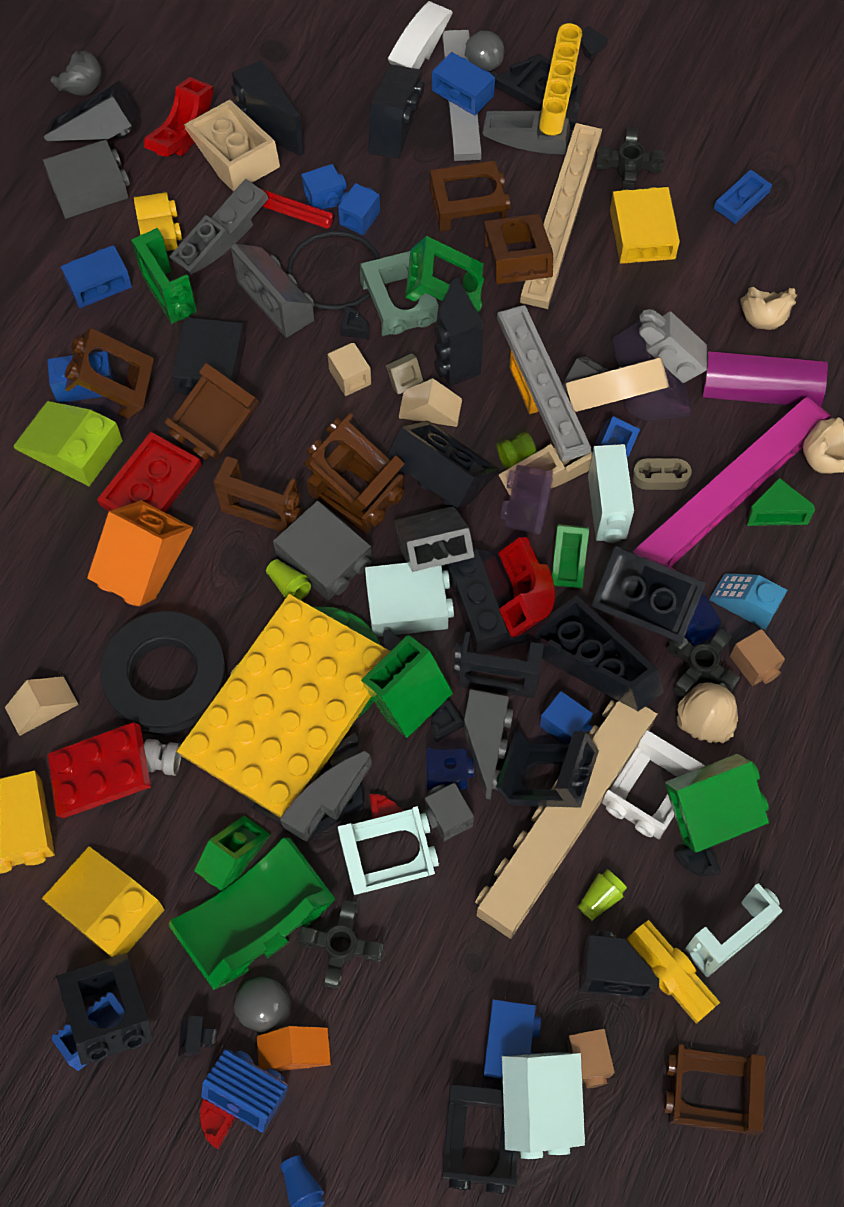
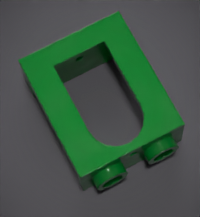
M153 229L131 239L140 274L170 323L184 320L185 317L188 318L191 314L196 313L197 310L188 275L186 274L171 282L165 276V274L171 272L163 236L159 229Z
M425 236L410 250L405 298L416 302L426 293L441 301L444 300L450 284L432 276L435 255L467 271L463 279V288L479 313L482 306L481 288L484 282V263Z

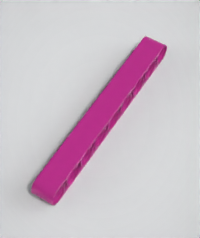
M809 397L804 398L633 552L671 567L803 448L804 440L820 420H829L831 415Z

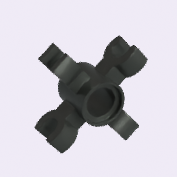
M626 128V138L619 151H614L608 147H598L596 168L608 169L616 167L617 173L623 177L622 190H634V183L641 169H648L653 173L662 172L664 151L655 150L650 153H644L643 146L637 142L638 128Z
M721 629L709 645L700 644L696 647L692 646L685 637L682 643L670 639L666 650L687 663L686 673L676 683V688L673 692L684 698L696 683H705L709 680L715 684H721L732 692L740 678L732 671L726 670L719 665L720 654L727 647L728 641L732 636ZM696 660H704L710 667H700Z
M343 900L338 926L331 928L327 933L301 927L298 939L301 946L327 950L330 961L324 980L325 987L339 990L344 965L352 961L355 956L374 962H381L383 944L358 940L352 931L358 910L357 903ZM345 937L351 942L349 949L344 952L334 951L332 944L337 938Z

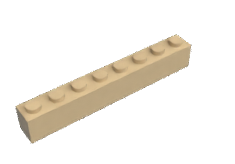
M611 700L602 715L606 719L599 728L594 725L588 734L599 752L581 808L538 807L531 819L535 824L530 832L522 831L513 845V848L517 851L511 860L507 858L502 860L494 874L498 879L492 888L486 885L476 899L475 903L479 905L477 917L511 939L602 803L606 792L611 789L632 757L641 738L653 726L657 713L647 707L638 712L620 701ZM557 781L555 782L551 790H556L555 786Z

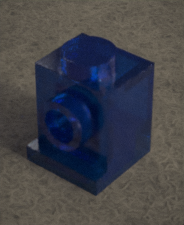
M705 595L700 597L684 636L692 646L714 637L721 623V619Z
M426 748L427 790H432L441 784H445L447 787L453 783L456 784L458 789H467V778H474L473 758H467L466 749L433 750V748ZM444 764H456V767L450 770L445 768Z

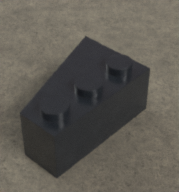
M389 65L371 102L368 153L400 159L414 111L417 110L418 100L422 98L425 82L421 81L420 69Z

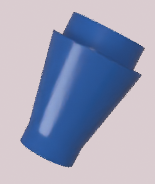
M299 1155L285 1160L280 1165L290 1207H322L325 1204L322 1197L324 1195L323 1189L304 1165Z

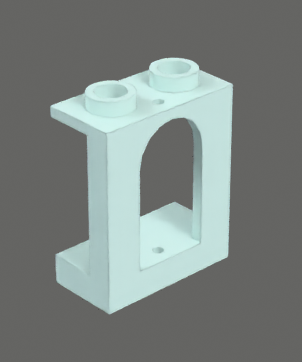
M418 806L413 807L411 810L338 827L354 895L435 874L433 867L439 866L434 846L428 847L425 837L426 833H430L426 813L420 814ZM404 830L413 833L417 837L420 850L414 861L389 869L363 874L356 845L357 841Z
M759 883L752 888L741 903L754 918L722 945L707 927H704L693 937L684 951L706 977H709L765 930L783 911L779 907L778 898L772 891L767 888L763 889Z

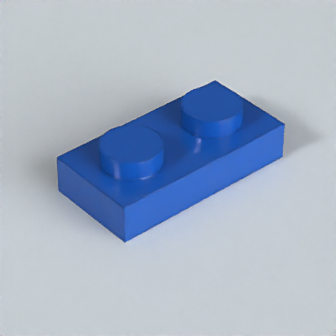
M750 170L715 202L714 209L736 224L770 193L772 184Z

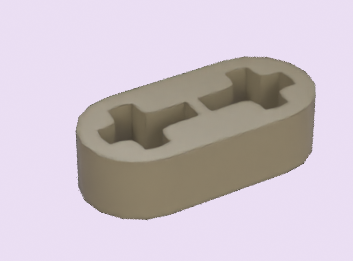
M647 458L636 463L632 479L637 487L645 490H679L686 487L689 483L692 469L688 462L683 459ZM643 470H648L651 478H645V474L642 473ZM673 470H678L679 475H682L681 478H676L675 474L672 473Z

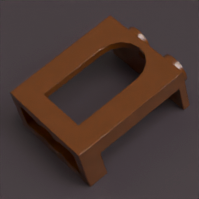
M496 161L430 170V192L440 232L451 231V219L494 212H499L500 219L506 218V211L510 210V198L508 193L503 192L505 187L504 175L502 171L498 172ZM475 177L490 178L493 189L492 194L448 201L444 182Z
M540 214L484 221L485 247H490L494 260L496 284L553 277V250ZM533 241L535 245L534 249L508 252L506 244Z
M89 328L81 336H76L71 346V352H73L72 361L65 370V377L67 378L65 390L69 392L76 385H80L120 404L118 414L127 419L142 410L154 358L93 328ZM100 349L130 363L125 385L119 384L94 371L89 363L90 351Z
M350 413L344 420L337 417L326 429L330 435L324 442L318 438L306 451L311 456L304 464L359 514L405 463L396 455L389 460L349 422L353 417ZM330 442H343L378 473L361 493L356 491L326 462L324 451Z
M343 442L325 459L329 466L340 476L348 470L367 484L378 474ZM313 473L307 479L308 491L311 497L366 534L373 526L377 527L380 525L387 509L392 504H398L404 495L403 476L399 474L395 479H391L380 491V497L366 513L361 511L358 514L337 494L329 490L330 487Z
M226 456L214 480L222 512L279 532L285 531L302 515V508H300L299 504L300 493L297 491L295 479L291 478L282 495L242 481L238 460ZM240 498L260 504L277 512L281 519L237 504Z
M678 1044L673 1049V1053H668L666 1062V1075L672 1076L671 1091L666 1090L664 1096V1113H669V1123L749 1135L762 1133L766 1056L751 1054L748 1057L684 1049L683 1044ZM688 1071H701L744 1077L742 1114L687 1105L681 1099L682 1075Z

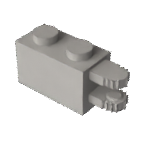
M654 309L643 310L642 314H640V322L643 324L640 327V335L646 341V351L655 359L662 357L664 367L682 383L707 370L706 343L671 311L661 316Z

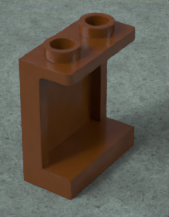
M205 363L199 372L202 377L173 418L171 420L167 418L164 423L171 427L168 433L181 443L188 439L195 444L192 450L202 458L208 460L211 456L218 461L260 402L226 376Z

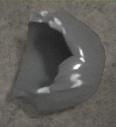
M84 50L80 51L79 54L75 51L71 56L70 64L66 67V71L62 72L58 77L52 76L51 82L59 91L63 90L74 95L86 96L99 86L102 78L101 66L90 52Z

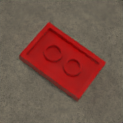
M150 432L98 497V504L111 511L142 500L166 512L201 467V460Z
M135 722L48 754L56 816L61 818H67L151 788L141 725Z

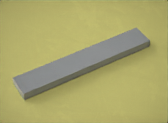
M469 30L443 31L444 59L453 52L468 60L464 54L466 49L465 43L469 39ZM448 101L454 161L481 160L478 115L474 116Z
M523 305L498 312L497 320L561 462L590 454L591 446L526 306Z

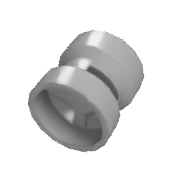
M146 739L144 749L148 772L152 773L156 770H161L165 775L176 776L182 757L177 752L181 743L169 742L168 744H161L158 740Z

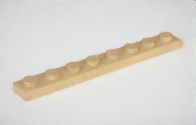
M575 124L543 224L553 250V277L526 280L521 293L520 303L545 309L549 307L601 139L602 129Z

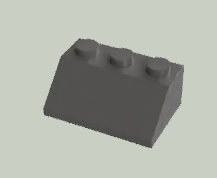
M243 244L231 246L238 284L286 338L314 321L313 308L315 305L311 296L307 292L302 293L294 277L289 273L286 275L274 255L269 256L262 247Z

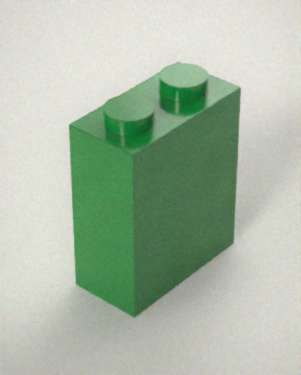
M407 635L361 679L385 720L406 738L453 694L431 652L410 635Z
M735 754L665 782L683 844L695 853L769 824L766 811L769 810L768 802L764 794L759 790L757 780L760 779V775L753 761Z

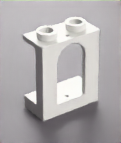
M647 730L611 789L606 792L602 804L607 806L606 810L616 818H626L634 823L635 828L641 834L660 839L674 817L668 794L657 812L650 816L626 801L628 793L650 760L677 777L702 768L705 765Z

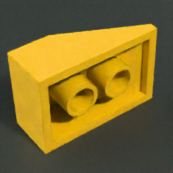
M88 847L42 898L111 958L127 954L165 910L159 900L91 847Z

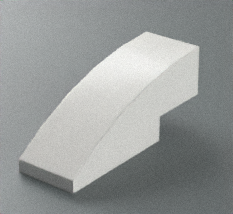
M428 1L402 33L388 57L389 63L420 69L424 59L429 60L453 14L452 11Z

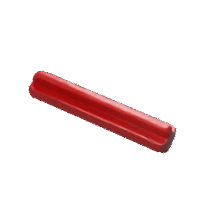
M261 189L269 198L262 207L326 229L331 227L334 220L332 212Z

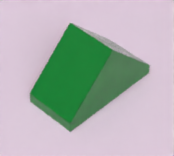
M779 478L751 507L746 524L747 526L808 525L815 511L814 504Z
M557 525L552 564L554 586L582 588L589 527Z

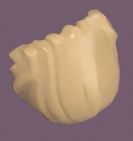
M750 287L747 294L740 299V303L746 320L753 327L773 330L783 325L788 319L792 306L796 304L795 298L797 294H795L794 288H789L787 291L780 292L779 294L775 292L770 294L769 292L759 291L755 287Z
M840 417L820 420L805 438L803 452L813 470L821 474L844 472V422Z
M709 682L699 683L678 703L677 725L680 729L691 734L693 738H698L700 741L707 740L708 743L721 742L724 744L730 737H733L738 722L737 704L734 695L726 687Z

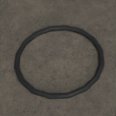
M329 230L313 234L297 245L289 257L286 275L288 273L292 275L294 260L302 248L316 239L329 236L352 238L363 243L374 254L375 260L381 258L378 250L366 238L350 231ZM368 291L355 301L340 305L321 304L314 300L313 302L318 309L339 311L345 309L346 306H358L370 298L371 295Z

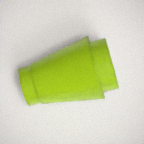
M279 559L273 560L267 566L266 573L285 599L289 594L299 600H303L308 595L311 584L308 582V577L305 574L281 562Z
M606 869L602 875L598 873L577 908L588 919L593 921L624 897L622 893L627 887L617 876Z

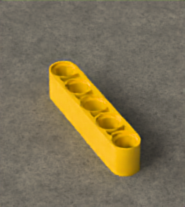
M563 24L558 29L539 121L540 130L547 135H557L562 132L582 37L581 28L575 24Z

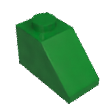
M244 815L208 841L194 871L209 884L217 887L219 890H223L240 877L271 834Z

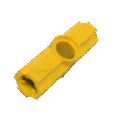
M649 920L638 927L626 939L659 978V988L665 994L672 995L696 1024L720 1003L716 996L712 994L695 974L696 969L689 958L678 948H673Z

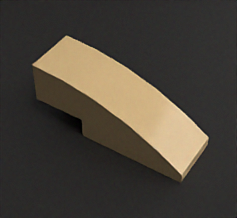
M660 357L568 382L566 387L574 411L578 412L669 387L663 360Z
M552 444L502 472L499 474V477L512 500L516 501L547 491L586 473L590 468L592 452L561 462L556 448H553Z

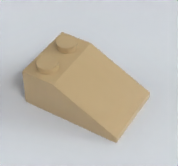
M231 100L184 124L186 131L219 178L232 191H235L245 178L252 183L280 167L275 141Z

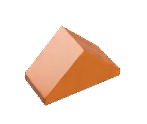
M288 1026L257 1036L259 1067L265 1071L268 1068L276 1071H286L331 1065L328 1028Z

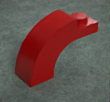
M192 77L177 85L174 103L169 116L159 128L145 137L144 148L154 151L160 156L169 157L173 153L183 156L194 143L184 124L209 111L213 86Z
M519 537L498 553L514 591V599L499 608L511 637L523 634L545 619L552 611L555 601L554 583L547 564H539L527 537Z

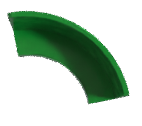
M286 837L281 839L259 863L229 887L194 909L171 919L169 927L213 990H216L249 971L247 967L254 959L262 954L268 959L287 945L289 941L286 939V936L300 926L308 927L335 901V898L292 840Z

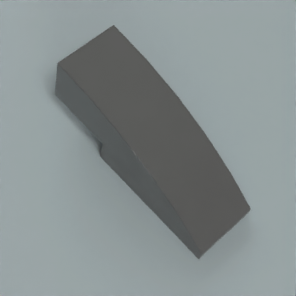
M487 111L483 135L496 142L518 149L566 155L570 143L571 130L569 118H565L561 133L557 135L543 133L539 128L541 111Z
M363 751L326 771L311 783L293 801L281 817L280 821L284 829L307 842L325 814L337 820L371 768L370 754Z

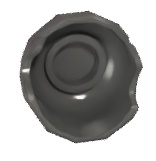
M480 30L467 40L464 55L468 58L469 62L486 71H492L501 65L505 49L503 41L497 34L490 30Z
M257 976L245 981L237 991L233 1010L243 1026L265 1034L275 1031L284 1025L290 1015L291 999L286 989L279 982L269 977Z

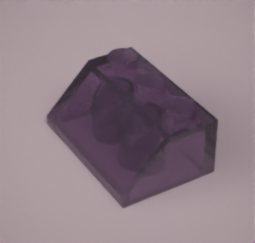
M640 321L612 338L615 348L614 356L619 368L655 359L646 351V341L640 335V327L643 325ZM664 367L669 387L627 398L625 400V407L630 414L645 421L688 417L692 415V410L685 383H682Z

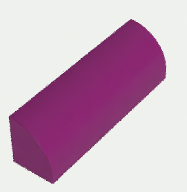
M708 351L707 370L703 372L702 397L796 406L804 398L809 397L821 407L826 390L828 362Z

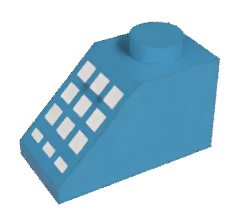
M724 574L709 600L766 630L787 590L760 575Z

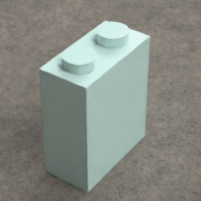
M625 444L594 446L588 482L596 541L615 543L622 539H627L634 513Z
M408 563L365 567L372 633L374 632L377 637L383 636V630H390L393 634L400 635L448 629V618L454 617L452 598L446 599L445 589H450L448 570H442L440 565L412 572Z
M549 1052L502 1056L505 1150L519 1151L521 1158L538 1159L543 1158V1151H548L549 1155L570 1154V1147L585 1146L581 1053Z

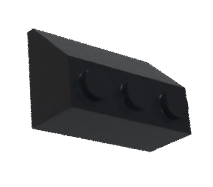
M458 278L451 281L438 311L437 327H435L437 344L434 345L437 361H434V366L440 378L444 377L449 387L481 375L484 323Z
M430 421L401 427L386 456L391 460L396 455L405 463L399 472L411 475L418 480L417 484L420 487L435 492L441 497V501L450 507L454 506L455 508L470 504L499 470Z
M476 549L473 550L474 558L447 564L449 582L466 630L470 632V641L475 653L485 654L529 641L526 632L517 637H511L499 611V608L514 599V591L498 553Z

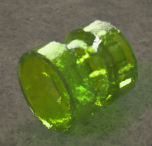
M527 432L516 435L514 440H503L497 443V451L506 470L537 452L535 444Z

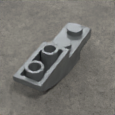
M245 178L211 218L207 215L203 217L169 256L170 259L190 274L214 262L228 251L232 245L238 242L253 226L251 218L269 199L267 194Z

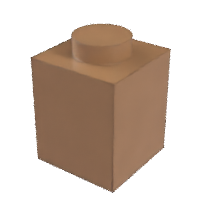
M762 628L736 643L730 655L752 687L761 681L767 684L778 677L781 673L779 669L785 660Z
M605 1029L570 1035L566 1040L568 1052L581 1053L582 1083H585L586 1088L606 1085V1078H610L615 1071Z

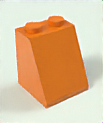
M142 500L111 510L108 513L87 579L97 583L100 589L123 597L124 601L130 605L142 606L151 602L159 594L193 527Z

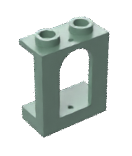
M410 251L361 263L360 283L363 290L368 289L382 322V336L389 334L397 335L415 327H427L437 320L439 305L435 297L425 293L419 298V302L414 308L402 310L393 305L384 284L408 277Z

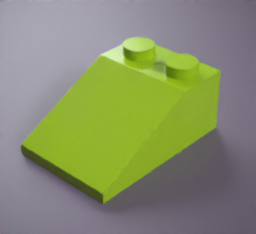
M47 401L13 447L25 455L90 487L123 440L115 421L90 409Z

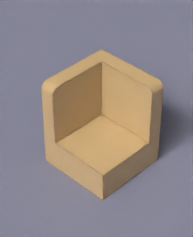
M350 343L328 353L329 370L345 396L371 385L370 367L355 343Z

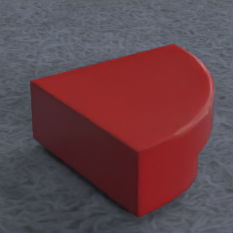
M370 794L372 819L403 812L394 801L386 798V796Z
M203 1099L200 1107L202 1132L206 1140L219 1150L236 1118L220 1107H216L214 1103Z

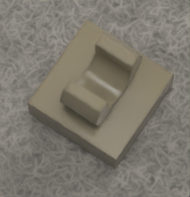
M412 353L386 365L393 391L398 395L406 389L424 382L417 357Z

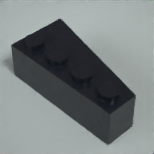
M577 595L526 632L530 644L531 642L544 644L542 654L544 661L638 712L664 693L658 669Z

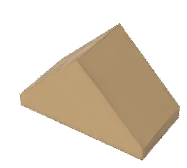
M430 379L403 392L399 419L420 422L430 421L434 424L457 427L462 398L435 379Z
M53 677L26 680L5 706V709L18 734L21 736L79 704L65 678Z

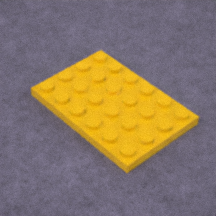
M289 594L177 752L183 758L281 818L293 801L314 782L371 698L361 679L391 651Z

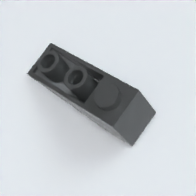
M470 690L463 731L485 799L491 800L492 789L498 790L496 788L497 777L501 773V770L496 769L498 758L505 759L508 739L502 738L504 727H511L514 709L507 708L508 696Z

